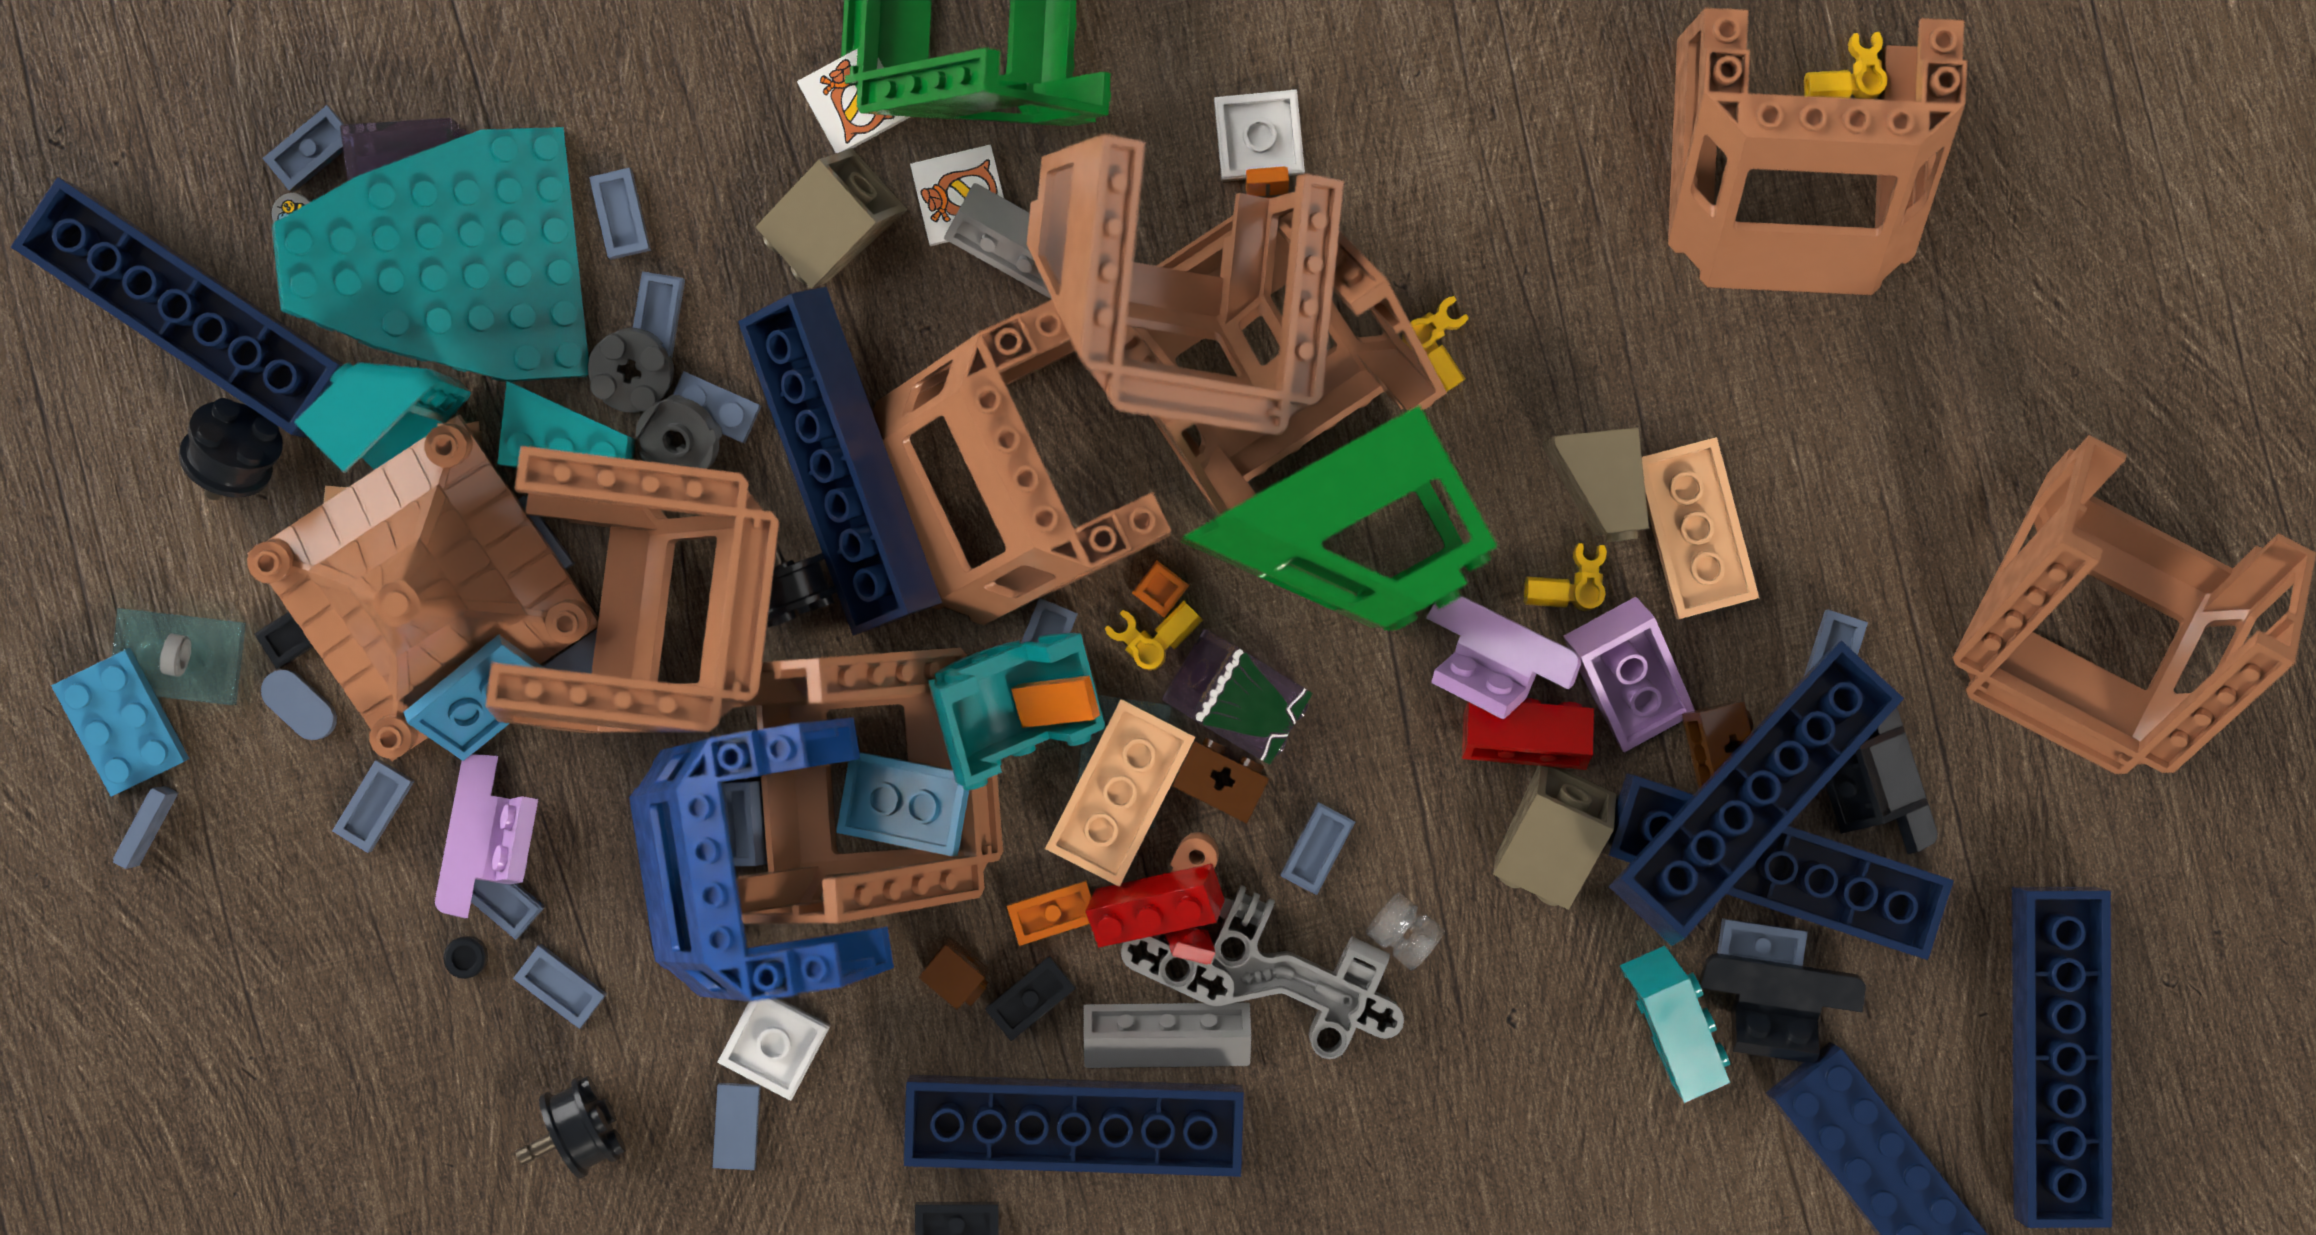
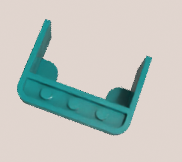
M349 362L333 374L330 379L333 384L294 423L343 472H347L361 457L375 470L427 436L433 428L437 427V423L447 422L465 404L471 392L459 380L431 369L362 362L353 366Z

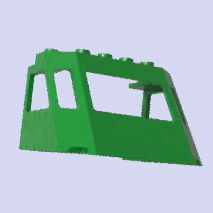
M844 0L841 57L857 49V65L850 66V75H845V84H855L857 88V108L861 114L1075 126L1096 122V117L1108 116L1111 100L1110 72L1103 71L1073 77L1075 68L1073 58L1077 27V0H1010L1007 69L1004 75H999L1000 50L982 48L929 59L932 0ZM878 58L884 68L877 69ZM1018 106L1021 114L987 111Z
M1420 405L1226 511L1212 521L1186 534L1180 541L1185 545L1370 628H1383L1384 631H1396L1417 620L1418 617L1415 612L1432 603H1435L1437 609H1440L1460 598L1461 595L1458 589L1467 583L1459 569L1465 566L1467 571L1470 572L1491 560L1488 552L1498 547ZM1438 479L1441 482L1470 534L1469 542L1464 544L1429 481ZM1411 491L1417 494L1444 543V547L1440 551L1391 578L1380 575L1322 547L1324 539Z

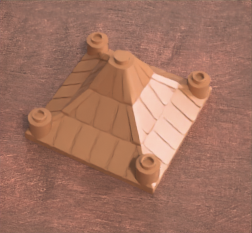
M457 415L445 424L433 428L427 436L269 540L255 545L247 553V567L250 574L260 582L269 583L276 594H278L337 682L340 683L353 705L365 719V722L371 729L369 737L372 749L379 756L388 758L391 761L404 755L428 738L407 723L404 711L498 634L534 661L542 664L598 627V616L530 516L525 514L526 510L470 428L466 425L461 415Z

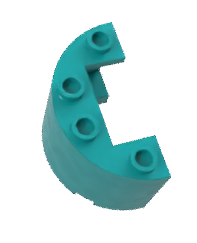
M1081 633L1043 635L1038 637L1039 643L1027 641L1020 644V640L998 645L947 665L935 673L936 680H929V687L954 778L957 784L963 786L964 790H974L987 785V778L1002 772L1000 765L1003 758L1010 755L1023 756L1036 750V744L1048 739L1065 741L1069 746L1081 745L1092 739L1091 734L1106 728ZM1090 675L1100 715L1096 719L1022 728L1011 690L1013 687L1022 683Z

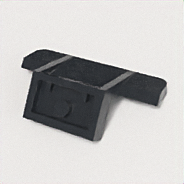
M1896 707L1825 786L1841 834L1885 824L1896 819L1907 854H1912L1934 844L1938 837V831L1898 708Z
M1715 953L1706 959L1700 976V986L1702 989L1736 994L1731 1011L1733 1052L1815 1064L1820 1054L1818 1018L1822 1007L1863 1012L1866 985L1859 975L1853 973Z

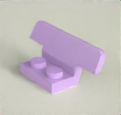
M1462 595L1457 600L1440 609H1437L1434 603L1426 619L1460 635L1455 652L1434 670L1431 683L1501 719L1506 718L1527 698L1536 674L1566 689L1571 688L1575 683L1581 666V658L1577 652Z
M472 754L461 762L435 898L436 908L444 914L464 919L468 918L475 879L503 884L523 882L538 799L523 796L512 799L491 796L498 756Z

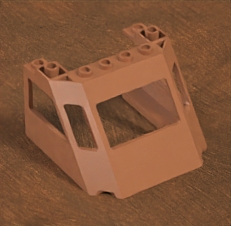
M1705 8L1677 38L1668 245L1675 253H1685L1700 270L1699 279L1707 288L1873 295L1881 287L1883 279L1900 264H1907L1915 256L1965 106L1967 60H1963L1964 20L1921 18L1919 20L1918 47L1885 46L1882 55V69L1887 75V86L1881 93V100L1749 94L1750 50H1747L1748 10ZM1718 146L1727 156V161L1717 201L1714 205L1716 149ZM1752 169L1877 175L1875 228L1737 222L1735 219L1747 173Z
M1102 134L1043 156L1038 200L1032 201L1030 206L1026 245L1080 359L1095 376L1117 410L1280 435L1287 429L1288 418L1303 405H1314L1322 398L1344 181L1305 173L1297 176L1296 191L1270 199L1237 193L1235 196L1232 235L1224 237L1220 277L1133 262L1145 142ZM1293 212L1282 317L1271 298L1278 220L1281 215ZM1260 316L1264 318L1280 346L1279 354L1266 365L1259 363L1242 332L1245 327ZM1126 325L1215 340L1221 345L1238 377L1123 358Z
M1293 212L1281 215L1278 220L1271 294L1286 285ZM1234 215L1156 266L1220 277L1224 237L1232 235ZM1340 231L1338 234L1333 291L1356 316L1369 309L1382 328L1383 334L1369 337L1355 336L1332 302L1329 334L1334 340V346L1326 353L1322 398L1316 404L1303 405L1288 418L1287 429L1280 435L1151 416L1217 516L1257 495L1247 483L1249 480L1262 475L1269 467L1287 455L1297 452L1305 443L1320 433L1330 430L1340 420L1358 408L1365 407L1381 393L1385 392L1401 410L1404 408L1406 411L1420 405L1422 410L1427 409L1437 399L1447 393L1388 280ZM1126 325L1123 358L1178 367L1175 361L1176 357L1204 338ZM1402 331L1410 348L1398 336V332ZM1193 424L1201 434L1202 440L1199 447L1186 431Z
M1053 300L1021 315L1018 313L980 331L876 401L873 409L875 421L942 603L932 608L940 610L945 607L968 615L972 622L980 625L992 622L1169 537L1171 534V529L1153 492L1075 529L1073 528L1006 388V385L1077 352ZM941 416L945 418L1006 546L1005 552L975 569L969 565L910 441L912 434Z
M2088 435L2075 451L2069 448L2047 473L1953 656V660L1956 666L1967 671L1970 683L1966 688V692L1970 699L2114 774H2127L2137 764H2146L2162 773H2174L2295 664L2316 553L2278 533L2264 548L2256 545L2234 568L2219 562L2094 497L2093 495L2126 460L2127 454ZM2034 523L2037 530L2036 535L2019 552ZM2087 574L2179 622V629L2147 690L2126 681L2033 632ZM2293 585L2289 611L2267 632L2263 633L2258 630L2244 644L2256 619ZM2235 626L2236 631L2215 672L2192 693H2175L2174 688L2205 628Z
M521 446L515 490L516 492L528 493L525 514L565 519L569 523L609 527L610 535L592 673L586 674L491 663L486 707L498 722L539 726L543 729L578 733L709 732L719 725V719L740 702L749 701L759 692L779 520L772 512L763 511L748 492L749 483L743 475L734 472ZM661 510L700 514L703 516L668 519ZM716 537L717 542L699 681L689 684L658 682L675 544L680 540Z
M962 648L762 662L758 694L749 701L740 702L735 707L756 705L757 730L798 723L827 720V712L831 709L900 704L904 707L908 761L952 769L929 687V680H936V672L957 660L967 657V654ZM831 764L761 775L768 872L736 878L743 924L842 923L980 898L985 889L983 871L987 863L999 861L1003 853L998 774L987 778V785L969 790L958 856H947L913 848L840 853L837 850ZM864 872L839 877H832L835 874Z

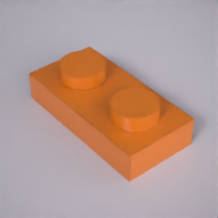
M1087 880L1008 904L1007 909L1019 946L1090 924L1085 912L1092 897Z

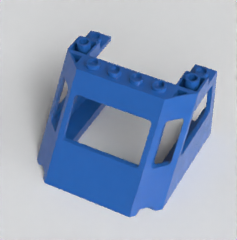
M854 717L798 723L719 736L660 750L653 761L652 767L638 788H635L630 795L629 800L655 962L678 977L699 997L759 1001L793 996L804 992L843 987L894 968L887 926L747 947L721 782L860 759Z

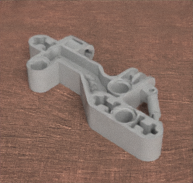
M1240 885L1233 899L1224 896L1225 901L1219 915L1224 919L1213 941L1216 953L1211 964L1206 965L1186 960L1189 964L1187 974L1182 978H1173L1167 974L1165 967L1168 961L1175 958V956H1172L1169 943L1160 937L1161 934L1123 942L1121 945L1122 960L1131 970L1210 1006H1222L1282 993L1318 1009L1309 1030V1041L1315 1053L1325 1059H1334L1341 1056L1347 1049L1356 1028L1383 1039L1394 1037L1403 1028L1404 1016L1397 1003L1391 998L1376 992L1390 958L1389 953L1352 936L1334 972L1289 951L1270 954L1262 953L1258 949L1257 944L1273 909L1275 900L1270 898L1264 903L1259 900L1260 894L1255 892L1251 897L1245 894L1246 887ZM1234 916L1241 919L1240 925L1244 927L1248 923L1255 925L1251 936H1248L1240 928L1229 927ZM1229 937H1237L1244 943L1243 952L1236 958L1226 957L1221 952L1222 943ZM1143 940L1147 942V951L1158 956L1159 948L1165 949L1166 951L1160 957L1158 970L1151 968L1154 965V959L1146 955H1142L1139 960L1133 959V951L1128 948L1129 945H1138ZM1354 958H1358V959H1360V960H1362V961H1364V962H1366V963H1369V964H1371V965H1373V966H1369V965H1367V964H1364V963H1362V962H1360V961H1358V960H1356V959H1354ZM1199 965L1204 967L1200 971L1201 977L1213 981L1217 975L1221 976L1222 985L1226 989L1224 991L1216 990L1214 995L1208 994V985L1200 980H1196L1195 988L1189 985L1194 980L1197 966ZM1371 998L1368 1002L1369 1007L1379 1013H1383L1386 1008H1389L1393 1021L1391 1023L1384 1022L1379 1027L1376 1018L1364 1011L1366 999ZM1363 1013V1019L1361 1020L1359 1017ZM1329 1027L1335 1028L1340 1034L1337 1044L1330 1048L1320 1046L1317 1043L1320 1031Z

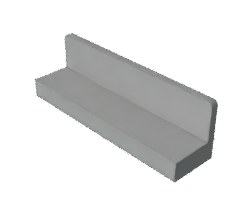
M974 183L948 228L944 239L1052 299L1026 245L1030 213L983 186Z
M1205 1003L1084 1005V1066L1086 1068L1250 1065V1003H1231L1222 1006H1210Z

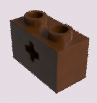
M1744 701L1724 703L1682 714L1699 789L1752 733L1753 719L1750 712L1746 709ZM1724 745H1728L1727 750H1724Z
M1207 737L1204 738L1202 744L1194 740L1172 782V786L1248 823L1269 781L1267 776L1261 774L1265 766L1243 755L1240 761L1237 762L1224 755L1227 747ZM1224 766L1230 768L1228 775L1234 779L1231 786L1223 784L1220 789L1215 788L1216 781L1210 776L1213 769L1220 772Z
M950 937L925 966L918 978L958 1010L964 1002L971 1007L987 988L986 985L989 982L984 978L989 968Z

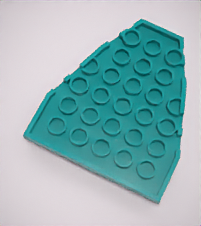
M564 127L478 130L356 176L272 224L280 308L285 313L297 318L313 321L319 327L331 332L335 330L359 340L358 343L373 349L424 362L431 361L443 364L462 372L478 373L501 382L588 376L589 357Z

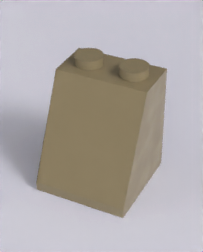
M851 148L819 159L758 223L756 228L763 235V241L766 246L773 252L780 254L791 266V272L794 277L813 289L829 282L908 209Z
M1639 427L1553 436L1543 441L1546 455L1594 536L1606 535V543L1638 539V531L1649 529Z
M1537 766L1497 852L1493 875L1499 877L1509 887H1521L1536 894L1542 902L1548 905H1559L1569 910L1614 830L1616 794L1562 768Z

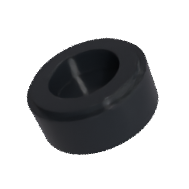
M459 937L450 942L446 947L443 956L444 965L448 972L457 978L467 979L474 977L483 971L488 962L487 948L476 937Z

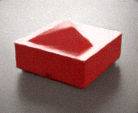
M1193 927L1165 933L1172 956L1206 965L1211 964L1216 952L1209 931Z

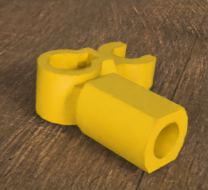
M1875 32L1871 36V48L1869 49L1863 48L1860 45L1859 33H1854L1850 37L1848 50L1851 56L1856 59V62L1853 64V74L1849 70L1806 73L1804 77L1805 96L1850 98L1851 95H1854L1856 99H1876L1887 86L1888 80L1885 71L1882 69V61L1877 57V53L1883 45V38L1880 32Z
M1455 296L1443 300L1438 306L1436 314L1428 312L1421 318L1410 322L1446 392L1466 379L1443 344L1438 346L1436 343L1437 340L1445 335V329H1458L1469 318L1467 314L1459 319H1451L1447 315V308L1457 301ZM1402 334V341L1410 348L1408 342Z
M1578 543L1575 546L1573 559L1579 567V572L1575 573L1574 584H1570L1569 579L1526 577L1524 583V604L1567 607L1568 603H1573L1577 609L1582 611H1591L1600 606L1606 595L1603 586V574L1599 573V566L1604 563L1607 556L1605 545L1597 546L1596 558L1592 561L1584 557L1583 544Z
M1183 600L1155 629L1158 634L1154 638L1146 630L1140 633L1137 630L1135 618L1125 610H1122L1120 614L1128 623L1126 631L1116 633L1109 625L1105 628V631L1111 639L1125 642L1128 645L1125 651L1135 660L1137 665L1151 671L1161 667L1165 662V651L1170 646L1175 650L1203 619Z

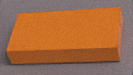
M1090 675L1017 684L1011 689L1022 728L1094 720L1100 715Z

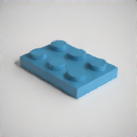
M498 634L404 711L406 721L409 725L464 761L510 724L498 722L486 707L491 663L545 668Z
M131 648L51 685L111 797L189 759Z
M860 751V759L848 762L836 833L947 856H958L969 790H964L963 786L956 783L952 769Z

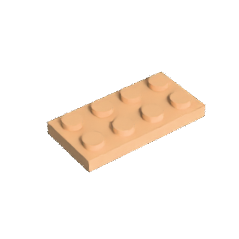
M1717 437L1643 456L1642 465L1647 511L1676 619L1758 599L1759 595Z
M1120 699L1045 849L1120 887L1195 736Z

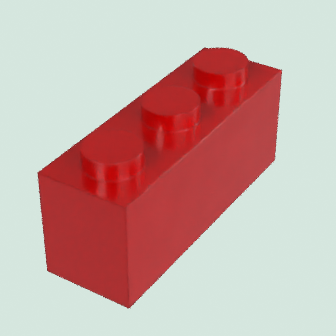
M1526 698L1506 718L1501 719L1467 702L1463 715L1462 759L1586 770L1593 756L1594 708H1585L1576 702H1563L1558 705L1541 704L1537 699Z
M1211 863L1121 883L1120 887L1111 885L1097 888L1085 912L1097 946L1100 948L1217 923L1225 899L1213 864Z

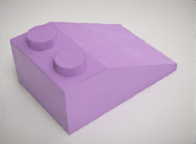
M1637 597L1626 601L1563 636L1568 648L1579 654L1581 658L1579 672L1623 752L1682 722L1683 713L1695 711L1655 617Z

